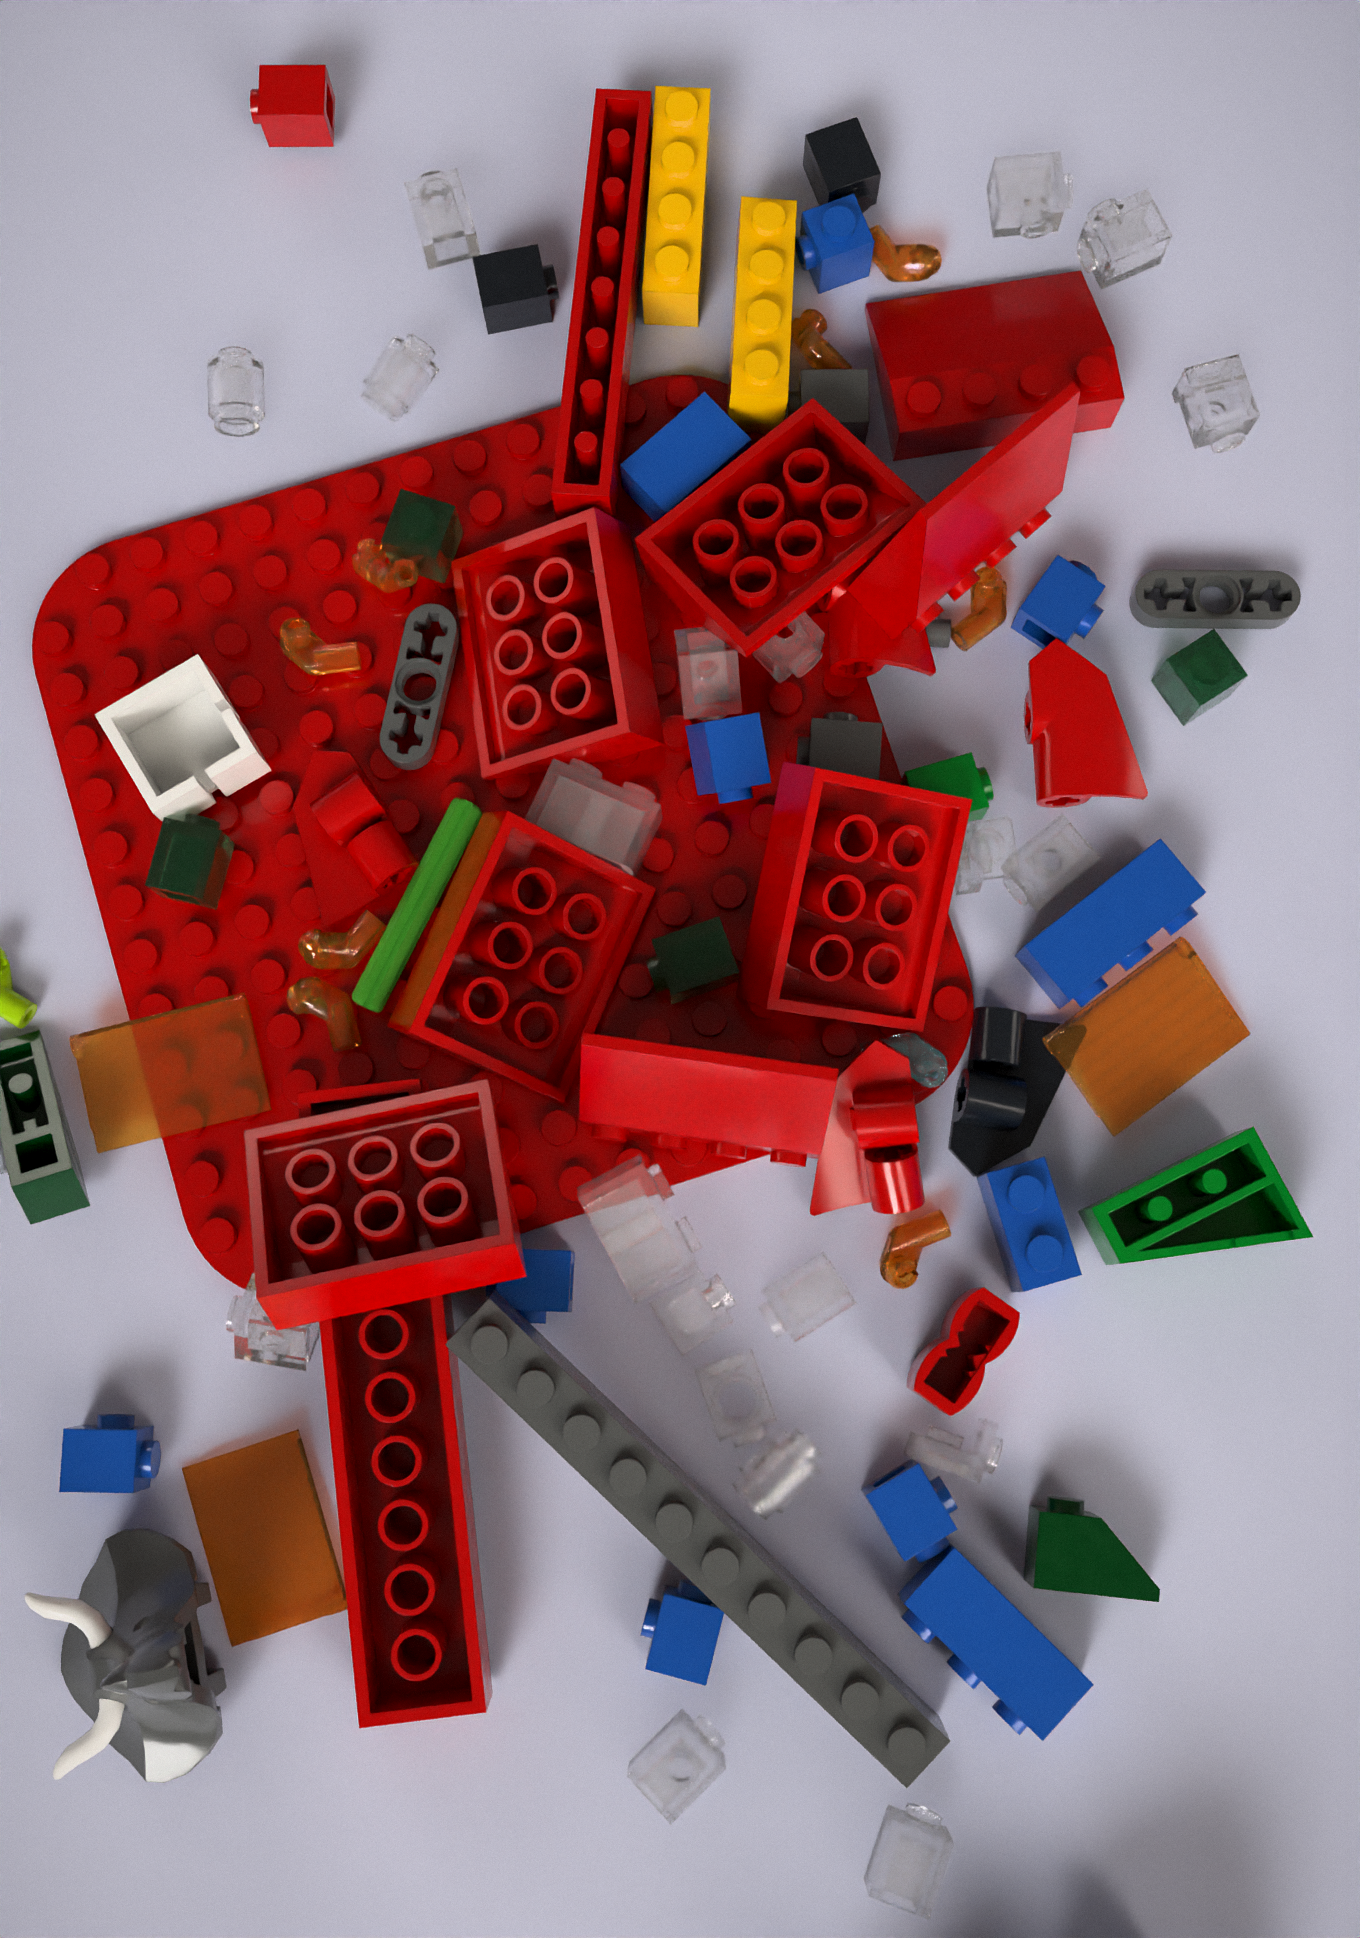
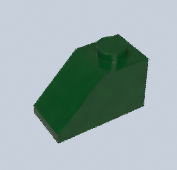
M1047 1496L1046 1507L1029 1505L1023 1580L1035 1589L1159 1602L1160 1589L1105 1521L1090 1511H1084L1083 1500Z

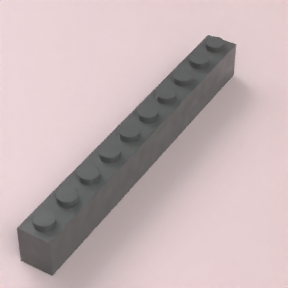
M496 1290L452 1334L445 1345L902 1785L908 1788L948 1745L950 1739L940 1716Z

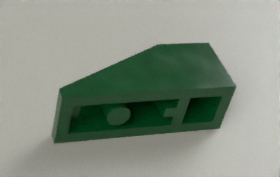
M40 1030L0 1041V1138L11 1188L31 1225L90 1206L79 1157Z

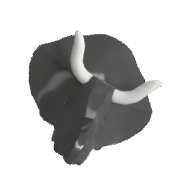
M148 1528L122 1530L105 1539L96 1563L82 1584L78 1599L50 1597L31 1592L25 1594L27 1605L44 1618L69 1622L62 1644L61 1673L73 1699L94 1722L88 1732L65 1748L54 1766L53 1778L55 1780L61 1779L77 1765L102 1751L109 1743L132 1764L146 1782L165 1783L189 1773L211 1753L223 1734L221 1707L216 1706L215 1697L227 1688L224 1668L206 1669L203 1642L196 1613L198 1607L212 1601L209 1583L195 1584L198 1576L192 1552L171 1537Z

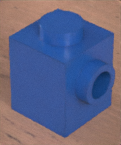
M855 194L802 212L800 236L795 238V251L802 269L809 271L818 294L869 276L875 241Z
M1057 555L1019 608L1010 628L1042 649L1056 638L1066 645L1074 634L1085 639L1104 611L1096 605V602L1106 586L1097 580V576L1088 566L1074 560L1067 561Z
M759 712L685 726L697 795L717 793L719 804L754 798L752 786L771 783Z
M522 1249L527 1277L486 1286V1297H489L496 1290L529 1323L546 1324V1311L572 1312L575 1252L568 1250Z
M99 1414L97 1415V1425H79L64 1428L59 1492L136 1493L150 1488L151 1478H156L161 1461L159 1441H153L154 1426H134L135 1415Z
M913 1458L861 1489L904 1562L915 1556L918 1563L936 1556L950 1545L946 1536L958 1530L949 1515L957 1510L958 1507L947 1487L939 1476L929 1481L920 1464Z
M680 1579L678 1588L665 1584L661 1601L653 1598L649 1599L640 1636L651 1638L646 1659V1670L706 1686L724 1612L690 1580Z

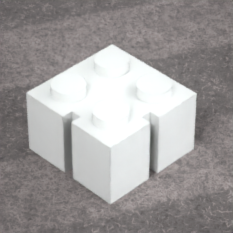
M198 654L94 714L150 810L171 830L216 804L217 802L211 793L217 789H220L227 797L271 771L270 766L249 731L241 722L238 713L217 678Z

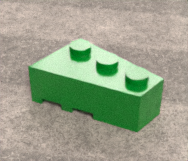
M1254 1126L1234 1132L1078 1211L1105 1265L1124 1264L1313 1237Z

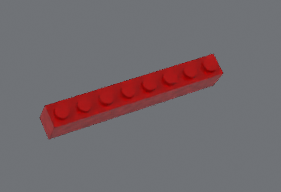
M596 88L551 487L556 521L592 507L614 518L616 515L649 191L653 130L651 91Z

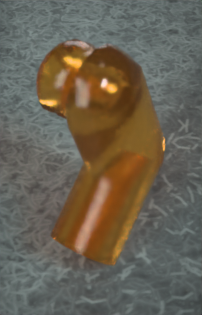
M881 225L870 228L875 241L872 261L889 281L896 283L919 282L927 280L939 271L942 257L935 246L921 243L896 245Z
M806 309L802 312L800 318H793L791 340L814 370L852 369L853 366L822 336L828 326L825 317L816 309Z
M299 617L289 618L281 625L279 630L281 636L280 647L284 655L305 673L317 676L361 670V656L357 641L327 645L310 630V624L305 619Z
M318 977L301 978L288 989L286 995L287 1004L294 1013H310L326 1021L334 1052L345 1051L362 1045L351 999L346 992Z

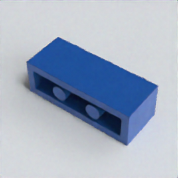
M1160 838L1024 945L1015 957L1059 1010L1072 999L1080 1007H1083L1109 986L1101 976L1119 963L1125 972L1154 950L1146 940L1161 928H1164L1172 936L1196 917L1198 913L1191 905L1207 892Z
M951 1543L945 1550L930 1558L897 1594L908 1607L901 1618L927 1644L937 1636L953 1652V1655L946 1661L947 1664L972 1689H975L982 1681L999 1698L992 1708L1019 1735L1029 1727L1043 1741L1094 1685Z

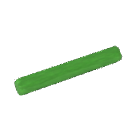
M458 797L451 801L352 993V1000L363 1008L377 1013L383 1010L480 821L482 812L472 802Z

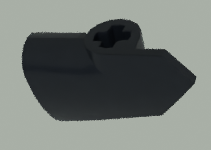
M977 1007L974 1009L967 1068L962 1070L957 1082L948 1150L973 1177L1031 1146L1086 1033V1028L1083 1025L1028 1020L1027 1014L1008 1008Z

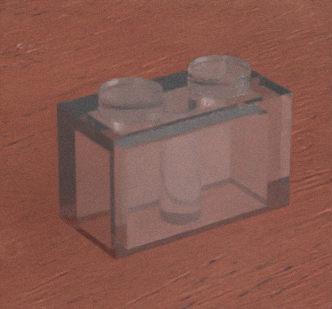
M553 758L525 820L636 877L662 821L661 804L654 802L656 796L646 788L631 782H624L622 788L601 779L603 774L600 770L581 760L571 759L568 765Z
M641 1154L577 1187L578 1200L635 1304L700 1270L694 1252L703 1248L687 1216L677 1221L665 1200L675 1194L658 1163L648 1168Z

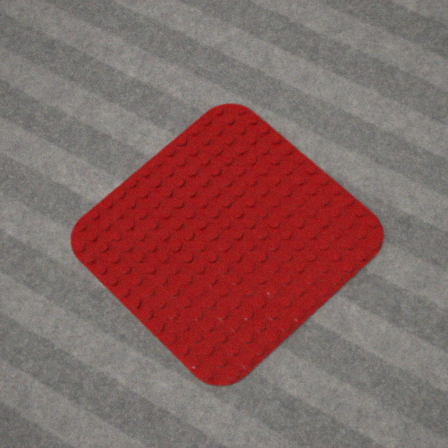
M668 375L629 385L621 463L704 391L727 414L728 384L702 376ZM560 406L105 543L87 552L64 570L47 592L37 614L32 638V659L35 675L182 1214L196 1247L209 1264L226 1279L256 1294L244 1130L299 1119L298 1092L416 1078L428 1081L429 1091L489 1079L520 1234L771 1155V1152L747 1149L746 1159L710 1154V1143L687 1140L686 1150L667 1149L650 1145L652 1135L628 1132L626 1142L591 1137L592 1127L584 1126L579 1121L580 1066L566 1099L562 1103L436 1050L387 1027L467 847L383 1010L379 1013L372 1012L356 1004L352 1000V993L413 875L381 898L336 925L328 927L322 923L292 809L313 750L350 752L385 802L389 810L386 813L387 817L419 863L451 801L458 797L478 806L482 814L484 812L508 810L657 888L594 1034L838 1068V1075L868 1044L877 1038L909 1057L915 1105L933 1094L947 1080L959 1063L967 1046L974 1014L972 983L949 914L947 916L923 1032L768 1010L736 996L783 762L796 764L798 736L809 737L812 718L823 719V715L826 713L844 712L857 716L858 721L882 723L867 677L844 678L831 673L829 669L828 643L829 612H822L819 609L818 602H815L747 658L684 614L645 573L634 539L655 522L622 489L621 473L619 476L615 518L630 526L665 744L615 760L493 780L482 779L451 561L556 522L551 487ZM745 432L751 438V446L766 435L763 433ZM424 604H438L447 608L454 616L460 633L459 646L434 755L425 766L419 769L402 770L394 766L382 750L380 744L381 727L406 620L409 614L417 607ZM432 622L429 630H420L419 632L422 633L426 642L424 658L440 665L442 661L435 662L431 650L435 637L446 636V634L443 633L439 622ZM198 654L217 678L238 713L241 722L249 731L270 766L271 771L227 797L220 789H217L211 793L217 802L216 804L171 830L150 810L94 714ZM415 674L405 684V695L414 701L426 700L434 693L436 680L429 674ZM400 709L399 713H406L410 722L406 736L403 738L395 737L394 742L398 744L402 754H408L411 746H421L422 742L418 740L414 732L416 715ZM759 712L771 783L752 786L754 798L719 804L717 793L697 795L685 726ZM430 715L421 717L427 720L429 719ZM882 726L879 780L900 784L902 778L884 726Z

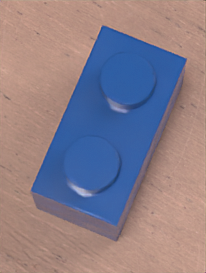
M704 391L620 464L622 489L656 522L750 448L751 438Z
M1045 1156L977 1177L1012 1292H1025L1082 1275Z

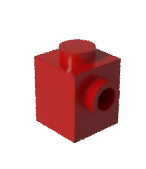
M259 65V88L251 89L250 110L253 123L261 124L269 147H334L335 94L326 65Z

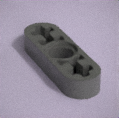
M1153 570L1146 573L1138 581L1131 593L1129 606L1134 618L1142 625L1151 628L1274 629L1283 625L1297 610L1301 600V593L1296 581L1288 574L1280 571ZM1209 586L1222 589L1229 599L1228 609L1220 613L1208 611L1201 604L1200 590ZM1185 587L1189 588L1186 600H1174L1179 599ZM1153 588L1160 589L1162 598L1173 599L1169 600L1162 610L1156 609L1154 600L1145 599ZM1267 589L1272 590L1274 599L1283 600L1275 611H1271L1269 603L1264 600H1251L1243 609V612L1240 611L1243 599H1259ZM1184 605H1186L1187 612L1183 610Z
M438 604L421 605L414 609L406 620L381 727L380 744L388 760L402 770L419 769L425 766L434 755L459 646L460 633L455 618L447 608ZM432 622H439L443 633L446 634V636L435 637L431 650L434 661H442L440 665L424 658L426 642L422 633L419 632L420 630H429ZM418 673L429 674L436 680L434 693L423 701L411 700L404 692L407 680ZM400 709L416 715L414 732L418 740L422 742L421 746H411L408 754H402L400 747L394 742L395 737L403 738L406 736L410 722L406 713H399ZM430 715L429 719L427 720L421 717Z

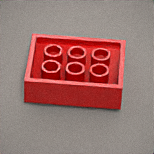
M1081 270L865 304L864 310L893 461L996 446L1072 382L1081 390L1073 434L1111 428L1125 399L1114 345Z
M1074 382L1070 383L922 507L849 585L847 590L892 641L909 626L919 634L944 611L938 604L940 599L948 594L955 602L981 579L974 571L979 565L984 562L992 570L1017 547L1010 538L1017 532H1020L1027 539L1052 517L1045 507L1063 491L1081 391Z
M812 398L634 540L647 577L684 614L747 658L884 548L927 503L820 403Z
M592 507L451 561L482 779L493 780L615 760L665 744L629 525Z
M783 762L736 996L768 1010L923 1032L972 799L817 767Z
M508 810L484 812L387 1027L436 1050L564 1103L581 1063L583 1032L594 1034L657 888Z
M583 1032L580 1063L579 1121L584 1126L592 1127L591 1137L626 1142L628 1132L652 1135L650 1145L656 1147L686 1150L687 1140L710 1143V1154L746 1159L747 1149L771 1152L770 1163L806 1167L807 1158L818 1159L821 1155L839 1069Z
M489 1079L244 1130L256 1298L276 1330L527 1277L518 1219Z

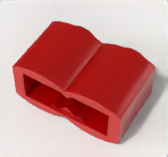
M984 1287L972 1288L964 1292L948 1309L942 1322L940 1337L927 1344L914 1359L907 1376L906 1387L942 1413L952 1416L960 1412L977 1394L984 1378L985 1364L999 1357L1010 1345L1018 1329L1020 1312Z

